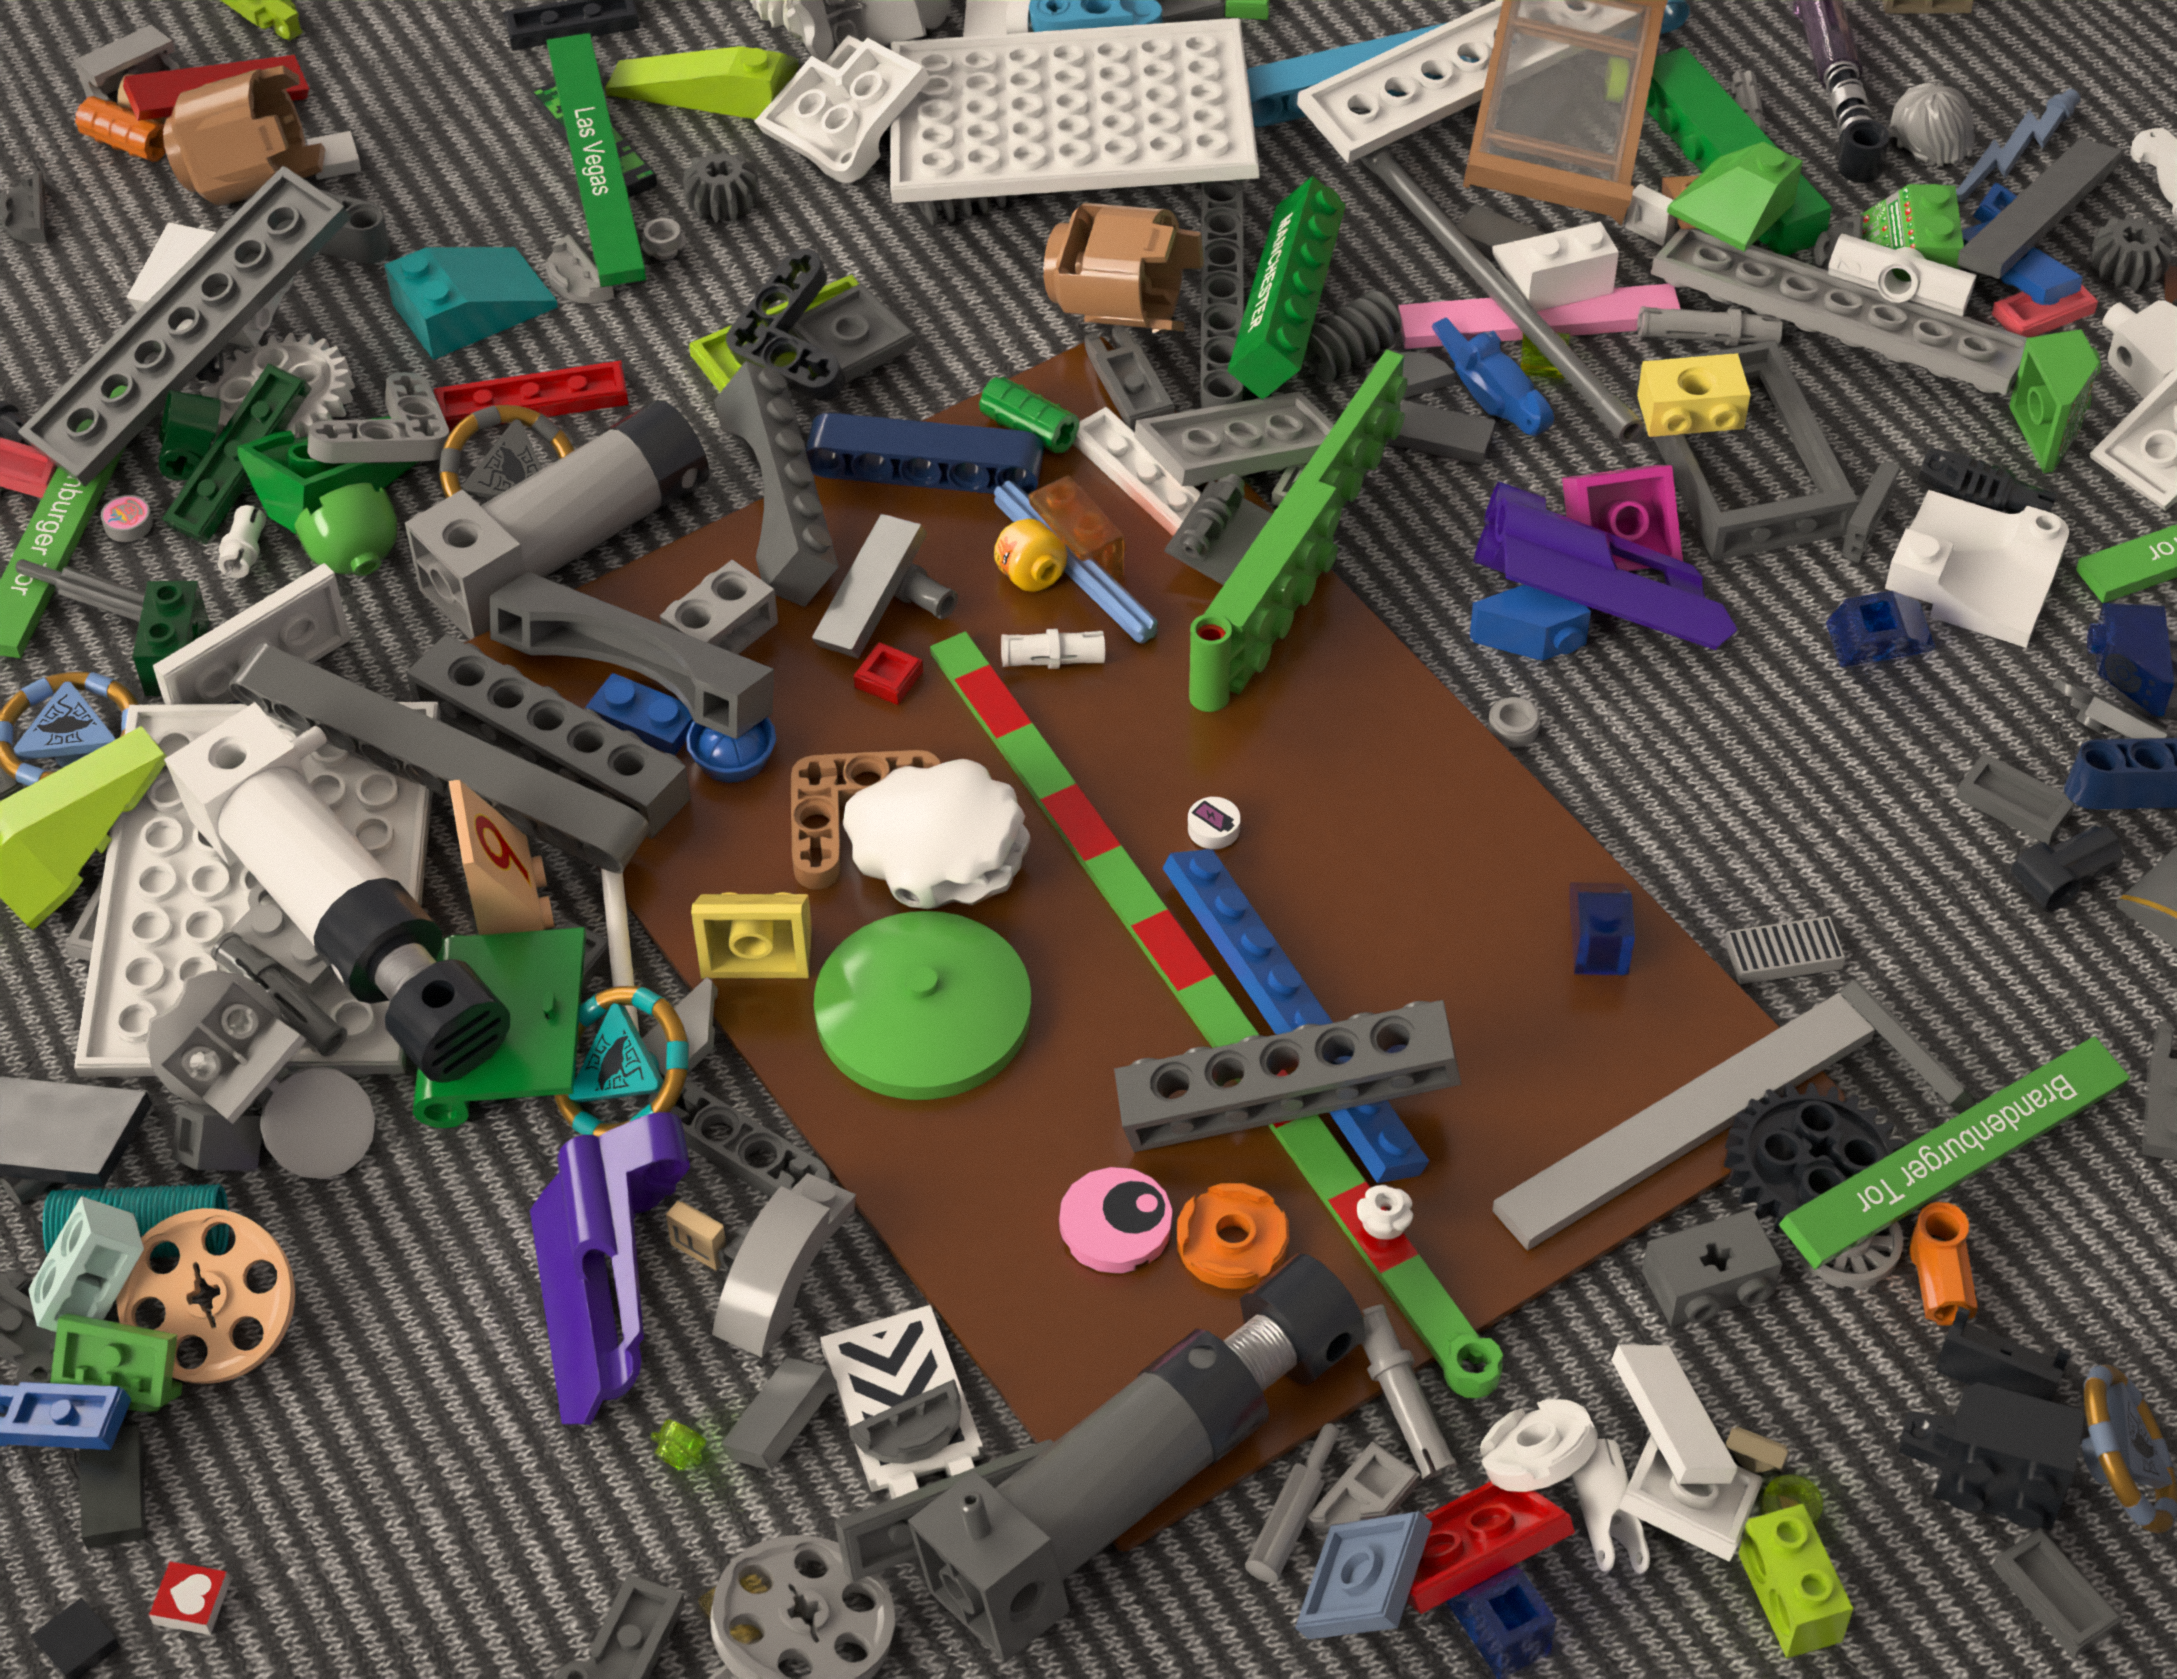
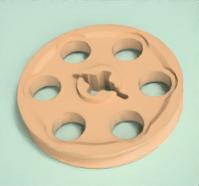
M195 1209L178 1213L161 1221L141 1237L144 1250L117 1296V1313L121 1324L138 1327L135 1313L137 1307L143 1301L156 1298L163 1303L166 1316L160 1327L154 1330L178 1334L172 1378L197 1384H212L232 1380L255 1369L274 1352L285 1336L292 1319L295 1305V1282L286 1254L270 1233L250 1219L234 1212L221 1209ZM228 1224L234 1229L236 1235L233 1248L221 1256L210 1254L205 1246V1237L208 1231L215 1225ZM160 1243H174L180 1253L177 1267L170 1273H155L150 1266V1253ZM266 1261L272 1263L277 1270L276 1284L266 1293H253L249 1289L246 1280L249 1269L258 1262ZM198 1264L201 1278L205 1279L206 1283L212 1288H220L221 1295L212 1299L213 1308L211 1312L216 1322L215 1328L212 1323V1316L207 1313L206 1308L200 1304L192 1303V1297L200 1294L199 1284L202 1283L196 1268ZM255 1318L259 1320L263 1327V1339L254 1349L247 1351L238 1349L233 1342V1329L241 1320ZM189 1337H200L205 1341L208 1348L205 1361L194 1369L183 1368L177 1359V1349L180 1343Z

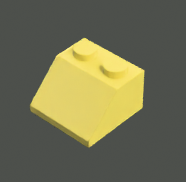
M732 892L701 894L692 904L691 914L701 978H809L812 923L808 894H791L786 892L775 894H737Z

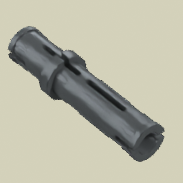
M235 932L226 933L215 943L211 951V957L221 963L228 971L239 973L263 986L278 1005L281 1018L311 1043L321 1055H332L343 1045L347 1037V1030L343 1026L338 1025L307 995L303 994L280 973L281 966L271 957H261Z

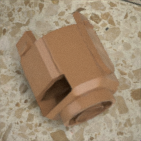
M281 65L265 70H253L182 92L175 103L172 116L167 118L163 129L166 155L176 178L188 191L197 192L215 205L224 206L251 198L282 166H285L301 178L322 172L326 149L322 143L306 146L299 116L286 91L287 88L300 84L299 75Z
M1084 203L1072 213L1069 223H1058L1049 236L1044 257V283L1047 295L1053 303H1058L1065 313L1084 315V322L1151 328L1152 332L1163 334L1170 330L1184 331L1185 322L1173 321L1171 319L1180 294L1183 269L1202 268L1204 265L1201 232L1179 229L1175 215L1167 209Z

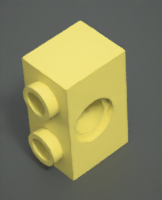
M1736 353L1642 361L1637 396L1648 436L1655 437L1744 429L1750 391L1739 355Z

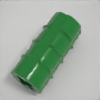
M1003 376L994 377L988 382L979 402L981 413L996 421L999 426L1004 425L1011 430L1033 433L1043 441L1046 449L1054 453H1063L1069 449L1075 441L1079 430V419L1075 414L1065 410L1060 404H1054L1045 399L1042 394H1035L1026 389L1023 384L1019 385Z

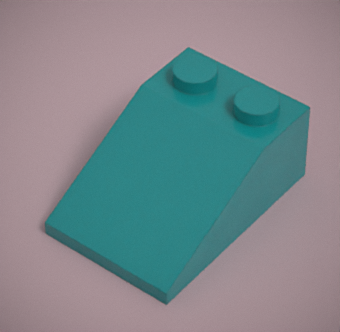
M426 247L384 264L394 308L433 360L558 308L555 297L515 247Z

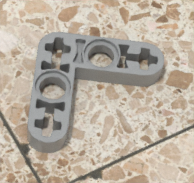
M395 373L386 379L385 405L391 419L326 420L313 423L309 427L307 453L311 458L324 463L441 459V451L449 436V428L427 379L414 373Z

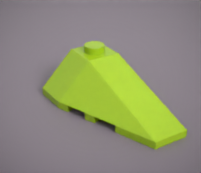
M743 46L619 60L607 83L605 92L608 96L757 119L795 76L799 67V61L797 58L784 53Z
M142 726L0 801V898L32 930L74 894L84 880L78 875L82 867L94 851L104 852L112 840L107 835V832L122 812L131 811L136 807L166 765L164 759L168 756Z

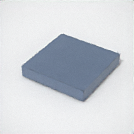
M1420 1511L1331 1525L1295 1628L1307 1639L1398 1628L1432 1522Z

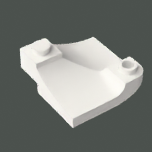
M848 35L825 62L811 56L754 122L763 133L804 155L814 162L826 175L839 182L849 183L862 178L881 156L879 152L880 137L931 78L922 66L867 38L864 42H861Z
M1928 490L1909 529L1906 528L1891 561L1885 589L1932 603L1931 618L2027 648L2060 565L2069 536V528L2059 516L2030 506H2026L2024 511L2018 514H2006Z

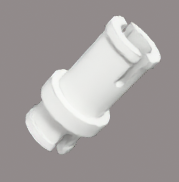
M244 505L236 510L230 533L222 538L219 546L220 558L218 560V568L222 573L226 574L229 565H232L233 568L229 576L232 578L245 577L250 567L256 563L260 552L257 542L265 526L266 516L259 509L252 523L250 519L255 508L254 506Z

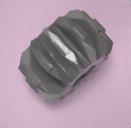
M727 148L721 154H714L708 150L706 158L694 157L692 158L691 166L684 169L683 186L685 201L688 203L690 210L697 212L699 219H706L712 216L716 224L722 218H729L735 222L737 214H751L752 205L758 203V196L760 195L758 171L755 169L754 162L745 159L744 153L730 155Z
M2127 214L2123 221L2117 218H2110L2107 225L2100 227L2094 237L2091 267L2100 271V280L2115 281L2116 288L2122 284L2129 285L2135 292L2140 285L2153 288L2159 278H2164L2165 272L2169 269L2172 259L2170 257L2173 248L2171 245L2172 237L2164 234V225H2151L2148 223L2147 217L2142 220H2135L2130 214Z

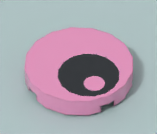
M1109 1167L1089 1172L1071 1185L1061 1202L1059 1227L1063 1241L1065 1240V1243L1070 1247V1253L1080 1263L1099 1272L1125 1273L1135 1270V1265L1142 1264L1147 1260L1149 1264L1161 1255L1171 1236L1172 1208L1166 1192L1153 1178L1134 1169Z

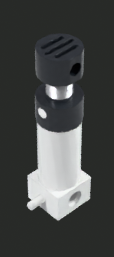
M254 702L165 758L164 760L188 816L195 827L229 866L239 860L244 863L314 945L315 952L358 1001L375 1004L390 1000L385 1014L386 1030L430 1081L445 1083L459 1080L496 1053L505 1041L511 1026L508 1009L467 962L456 959L436 962L442 947V931L399 881L391 878L309 785L300 760L326 744L327 738L319 727L314 726L292 741H289Z

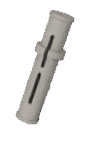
M1641 306L1637 320V331L1639 337L1715 340L1724 342L1726 346L1735 347L1738 343H1762L1773 340L1779 345L1782 336L1781 318L1772 315L1741 313L1739 309L1729 308L1727 312H1705Z
M1381 1304L1363 1310L1366 1340L1362 1342V1345L1371 1363L1367 1369L1373 1381L1380 1382L1420 1469L1422 1479L1425 1481L1444 1474L1443 1468L1446 1471H1450L1458 1464L1455 1458L1452 1457L1411 1368V1365L1415 1362L1410 1350L1402 1349L1386 1314L1385 1306Z

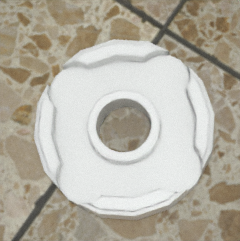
M1548 1399L1537 1403L1540 1410L1532 1411L1525 1415L1523 1408L1516 1409L1494 1424L1481 1442L1480 1453L1483 1457L1482 1464L1492 1484L1506 1491L1527 1492L1549 1487L1564 1480L1586 1464L1596 1449L1598 1433L1585 1407L1570 1400Z

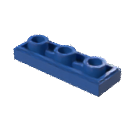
M1991 220L1962 230L1964 246ZM2035 247L2028 251L2001 277L2002 282L2017 287L2031 296L2035 303L2041 305L2058 303L2061 298L2081 291L2082 284L2081 275Z

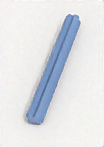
M1007 481L995 489V504L1013 522L1026 518L1039 520L1064 542L1068 552L1064 571L1136 642L1145 643L1149 638L1156 636L1158 632L1157 619L1015 482Z

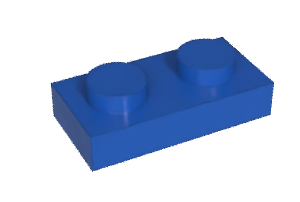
M614 673L609 676L585 707L596 712L603 721L622 731H631L643 743L674 756L686 742V735L691 723L694 721L688 708L681 700Z

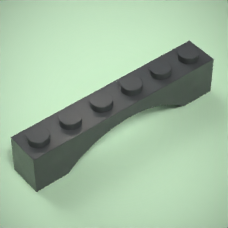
M745 361L716 397L714 403L722 431L748 442L755 451L761 466L764 484V513L756 554L761 580L775 590L776 596L805 607L837 570L839 565L787 382L776 370L769 367L761 368Z
M531 572L524 573L490 595L491 639L528 655L583 657L613 663L637 671L658 681L673 692L688 708L695 723L735 739L741 737L773 713V668Z

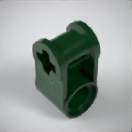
M174 390L168 392L163 418L159 427V441L162 444L159 455V470L168 479L175 481L189 480L207 454L210 443L216 436L219 424L220 400L218 398Z

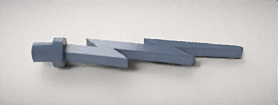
M2068 89L2063 94L2054 95L2047 102V110L2039 121L2028 110L2003 149L2000 148L1994 139L1956 190L1957 201H1965L1996 166L2006 179L2033 137L2044 148L2059 124L2073 115L2074 107L2081 100L2079 93L2074 89Z

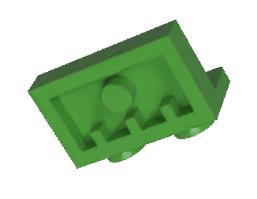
M67 1313L58 1318L50 1383L119 1386L131 1398L128 1409L141 1412L158 1411L162 1406L180 1396L183 1383L172 1380L178 1334Z

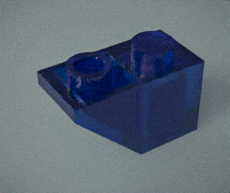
M1893 590L1846 598L1826 621L1840 668L1926 653L1935 649L1921 603Z
M1515 1566L1509 1567L1446 1601L1498 1679H1503L1551 1653L1557 1619L1524 1571Z

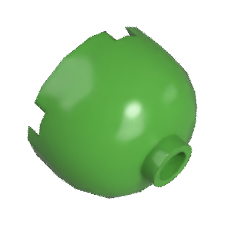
M371 483L347 485L331 491L319 498L323 507L316 510L312 515H310L308 508L300 513L295 522V530L304 550L313 562L319 566L325 563L336 574L365 576L376 571L381 566V561L388 556L397 540L398 525L393 505L385 489L380 486L379 492H375Z

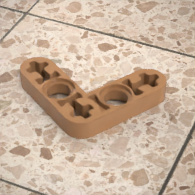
M905 750L812 755L797 761L791 772V824L793 870L795 879L799 884L808 889L818 890L831 886L840 877V806H846V803L858 791L871 786L857 784L853 780L856 775L862 772H874L881 777L879 780L881 781L895 769L904 766L930 768L941 764L940 760L928 751ZM843 775L844 784L838 785L837 776ZM811 778H821L820 784L810 785ZM815 814L823 815L830 820L826 826L818 829H810L802 824L805 818ZM821 847V866L811 867V848Z

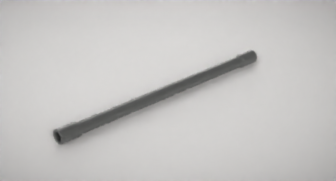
M1384 146L1359 158L1372 173L1377 174L1591 405L1596 411L1598 418L1620 442L1630 443L1637 439L1643 431V422L1620 397L1614 395L1419 187L1393 159L1392 153Z

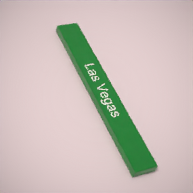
M590 33L548 39L546 41L600 287L646 280L643 258Z

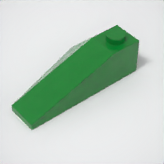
M386 416L372 419H391V417ZM291 430L276 432L238 446L237 455L268 517L296 534L295 522L300 513L308 508L310 515H312L316 510L323 507L319 499L323 495L344 486L359 483H371L375 492H379L380 486L385 488L419 462L324 463L311 458L307 453L308 436L294 438Z

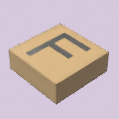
M677 1201L666 1214L671 1245L717 1271L722 1265L718 1252L723 1247H726L723 1224L683 1201Z

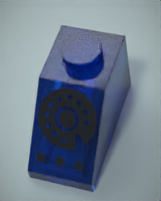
M2103 603L2098 622L2090 623L2087 634V651L2089 654L2096 655L2097 674L2153 716H2164L2174 686L2165 606Z
M1570 882L1569 897L1574 974L1628 975L1635 940L1632 893L1623 883Z

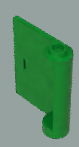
M584 927L472 936L451 935L442 939V947L436 962L450 959L467 962L508 1009L511 1026L505 1041L496 1053L459 1080L445 1083L430 1081L417 1068L413 1115L419 1122L435 1128H452L463 1124L467 1120L470 1101L573 1094L587 934Z

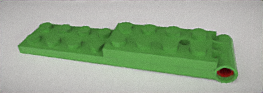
M1390 350L1384 352L1204 615L1197 617L1192 622L1190 628L1189 699L1195 708L1205 712L1221 710L1229 702L1230 691L1240 694L1255 671L1259 673L1263 671L1269 660L1272 645L1277 638L1283 639L1287 635L1293 622L1294 612L1300 604L1305 606L1310 601L1318 576L1322 571L1327 573L1332 568L1338 552V546L1333 544V536L1338 526L1343 506L1347 500L1353 502L1361 489L1364 475L1368 469L1373 471L1377 468L1382 458L1385 444L1389 438L1395 440L1402 429L1405 413L1400 411V403L1408 383L1407 378L1403 377L1404 355Z

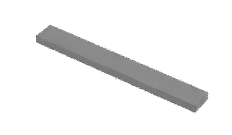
M1838 992L1495 1199L1492 1211L1528 1251L1734 1124L1736 1114L1738 1112L1745 1113L1748 1101L1751 1098L1762 1103L1765 1091L1769 1088L1779 1096L1783 1095L1786 1084L1791 1083L1796 1087L1870 1042L1875 1029Z

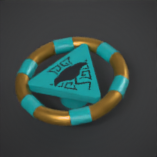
M617 986L594 994L580 1006L578 1042L587 1027L607 1013L575 1079L573 1094L554 1095L564 1119L573 1130L581 1135H595L599 1137L613 1128L645 1115L658 1112L670 1113L680 1097L686 1080L689 1062V1043L685 1028L679 1015L664 997L645 987ZM625 1006H634L656 1018L661 1025L667 1040V1073L664 1081L659 1073V1062L656 1056L647 1050ZM658 1093L654 1101L634 1117L617 1124L601 1121L585 1112L579 1102Z

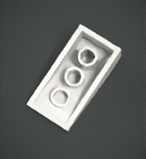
M2177 367L2090 452L2091 459L2165 511L2177 502Z

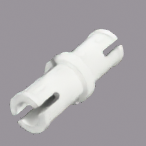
M1047 629L1045 634H1002L1003 667L1047 665L1048 669H1059L1060 664L1104 663L1105 640L1103 631L1059 633L1058 629Z

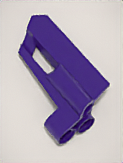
M1499 481L1496 484L1484 517V523L1486 524L1476 547L1474 563L1503 572L1506 579L1713 650L1719 648L1738 630L1721 603L1706 599L1702 587L1703 577L1693 565L1546 509V497ZM1612 555L1662 571L1667 585L1617 568Z
M658 1112L648 1114L613 1128L599 1137L595 1135H581L566 1142L559 1150L557 1156L559 1173L543 1190L530 1209L561 1423L564 1425H591L602 1401L617 1399L626 1394L634 1385L640 1373L642 1360L639 1344L644 1339L634 1218H636V1213H642L654 1208L666 1195L671 1196L676 1191L675 1185L690 1168L682 1120L672 1113ZM605 1253L611 1257L624 1337L620 1345L615 1325L604 1257Z

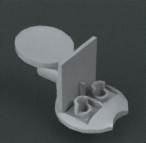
M794 0V2L790 3L792 8L788 9L787 19L793 36L796 39L800 38L812 57L825 62L848 35L861 42L869 38L880 45L925 36V30L936 29L945 22L950 0Z
M214 970L185 978L182 991L174 1004L163 1013L149 1019L146 1048L152 1070L171 1093L192 1104L211 1105L232 1124L236 1122L254 1100L262 1105L260 1129L265 1147L275 1160L289 1171L301 1177L325 1179L345 1173L363 1158L373 1141L374 1111L370 1097L356 1080L335 1068L310 1066L291 1072L284 1066L306 1039L282 1022L278 1005L263 986L239 973ZM239 1009L241 1011V1018L236 1024L229 1025L227 1023L228 1015L233 1010ZM202 1052L204 1054L203 1062L197 1067H191L190 1059L192 1056Z

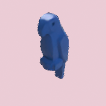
M1445 317L1433 323L1432 328L1455 363V371L1475 400L1489 415L1504 418L1514 423L1524 433L1534 437L1550 429L1554 422V411L1546 399L1536 389L1534 390L1533 383L1510 357L1501 352V339L1494 330L1480 333L1467 341L1448 318Z

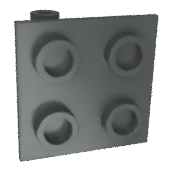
M1229 474L1227 477L1220 478L1217 483L1210 480L1166 546L1164 552L1224 585L1273 514L1243 498L1245 495L1243 489L1245 483L1239 476Z

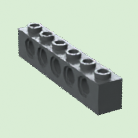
M445 634L406 672L413 702H438L441 711L440 720L455 729L634 809L648 821L650 831L647 837L653 839L691 799L686 766L676 756L670 753L663 754L643 743L633 732L628 730L622 731L603 721L593 710L588 708L582 709L565 700L555 689L538 685L524 677L515 667L508 664L502 665L484 655L477 646L471 643L464 644Z
M1444 1000L1435 1002L1415 1001L1405 1005L1402 1009L1378 1014L1371 1012L1358 1013L1351 1016L1348 1020L1325 1025L1305 1024L1297 1027L1292 1032L1268 1037L1253 1035L1243 1038L1239 1043L1215 1048L1196 1047L1182 1055L1163 1059L1143 1058L1134 1061L1129 1066L1114 1069L1122 1127L1133 1152L1462 1085ZM1396 1045L1407 1046L1405 1049L1397 1053L1386 1052L1388 1049ZM1339 1057H1352L1346 1063L1339 1065L1331 1064ZM1290 1067L1297 1068L1293 1073L1289 1075L1277 1076V1074L1283 1069ZM1232 1079H1242L1233 1087H1222ZM1187 1090V1092L1179 1098L1168 1099V1097L1176 1091Z

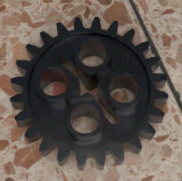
M1789 1083L1785 1086L1782 1098L1769 1088L1765 1091L1762 1103L1751 1098L1748 1101L1745 1113L1738 1112L1736 1114L1733 1127L1730 1128L1725 1144L1727 1153L1723 1164L1724 1167L1732 1169L1728 1180L1729 1186L1742 1187L1738 1202L1740 1204L1756 1202L1758 1205L1755 1215L1758 1220L1769 1215L1776 1218L1773 1231L1778 1233L1782 1231L1779 1224L1787 1214L1903 1148L1905 1142L1904 1140L1890 1139L1894 1129L1892 1122L1878 1125L1874 1122L1879 1110L1878 1108L1873 1107L1864 1112L1857 1109L1859 1096L1853 1095L1846 1102L1838 1100L1837 1087L1834 1086L1831 1087L1826 1096H1821L1818 1094L1814 1083H1809L1806 1093L1799 1095L1795 1087Z

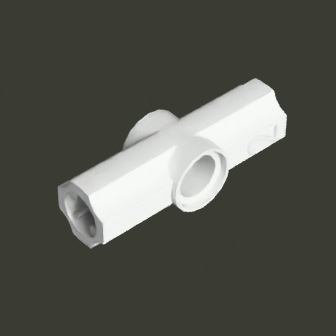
M1842 233L1837 240L1828 266V275L1876 289L1883 298L1890 302L1900 303L1911 300L1959 316H1963L1977 276L1926 260L1914 248L1902 247L1894 250ZM1892 269H1904L1909 273L1912 280L1906 282L1897 279L1893 275Z

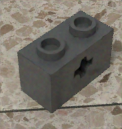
M1749 1209L1648 1241L1642 1273L1670 1327L1688 1321L1691 1323L1705 1322L1714 1317L1719 1311L1741 1304L1750 1307L1764 1302L1772 1294H1775L1782 1262L1753 1209Z

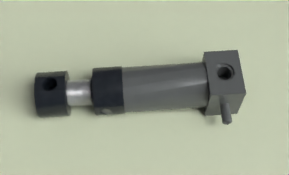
M1297 1253L1240 1298L1244 1325L1224 1341L1207 1330L1194 1329L1137 1374V1378L998 1487L994 1488L975 1470H972L910 1518L908 1523L929 1592L1004 1663L1065 1616L1070 1609L1063 1581L1205 1467L1210 1468L1268 1422L1269 1408L1263 1394L1265 1389L1283 1375H1286L1296 1383L1309 1385L1366 1340L1363 1315L1354 1298L1339 1278L1322 1262L1308 1254Z

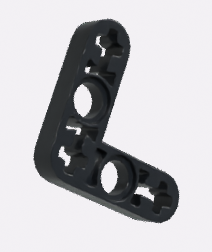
M798 249L790 253L781 262L734 322L726 335V343L735 361L740 365L748 361L761 368H772L785 378L788 388L815 400H829L837 396L845 385L846 377L837 358L827 351L788 334L827 282L828 275L819 255L815 251ZM779 300L788 301L787 307L782 312L775 315L766 314V310L772 303ZM786 352L797 353L795 360L791 364L784 367L774 365L776 359L781 354ZM809 367L813 373L819 375L816 380H814L811 372L808 370Z

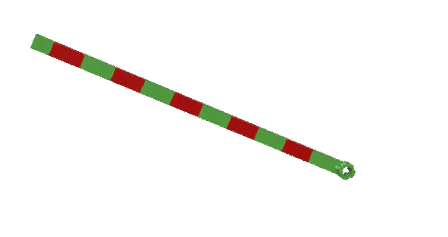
M966 631L930 646V655L1211 1047L1239 1043L1243 1038L1259 1035ZM1285 1069L1277 1074V1076L1288 1075ZM1235 1079V1080H1236L1237 1083H1239L1242 1079ZM1312 1115L1269 1124V1128L1444 1370V1378L1447 1385L1456 1394L1466 1398H1481L1492 1393L1497 1388L1502 1375L1503 1354L1499 1345L1491 1338H1480L1404 1233L1393 1239H1378L1364 1229L1362 1221L1357 1215V1205L1360 1199H1365L1366 1192L1370 1189V1186L1319 1116ZM1384 1206L1380 1208L1381 1210L1387 1211ZM1469 1359L1473 1364L1484 1362L1486 1366L1481 1373H1469L1462 1369V1360Z

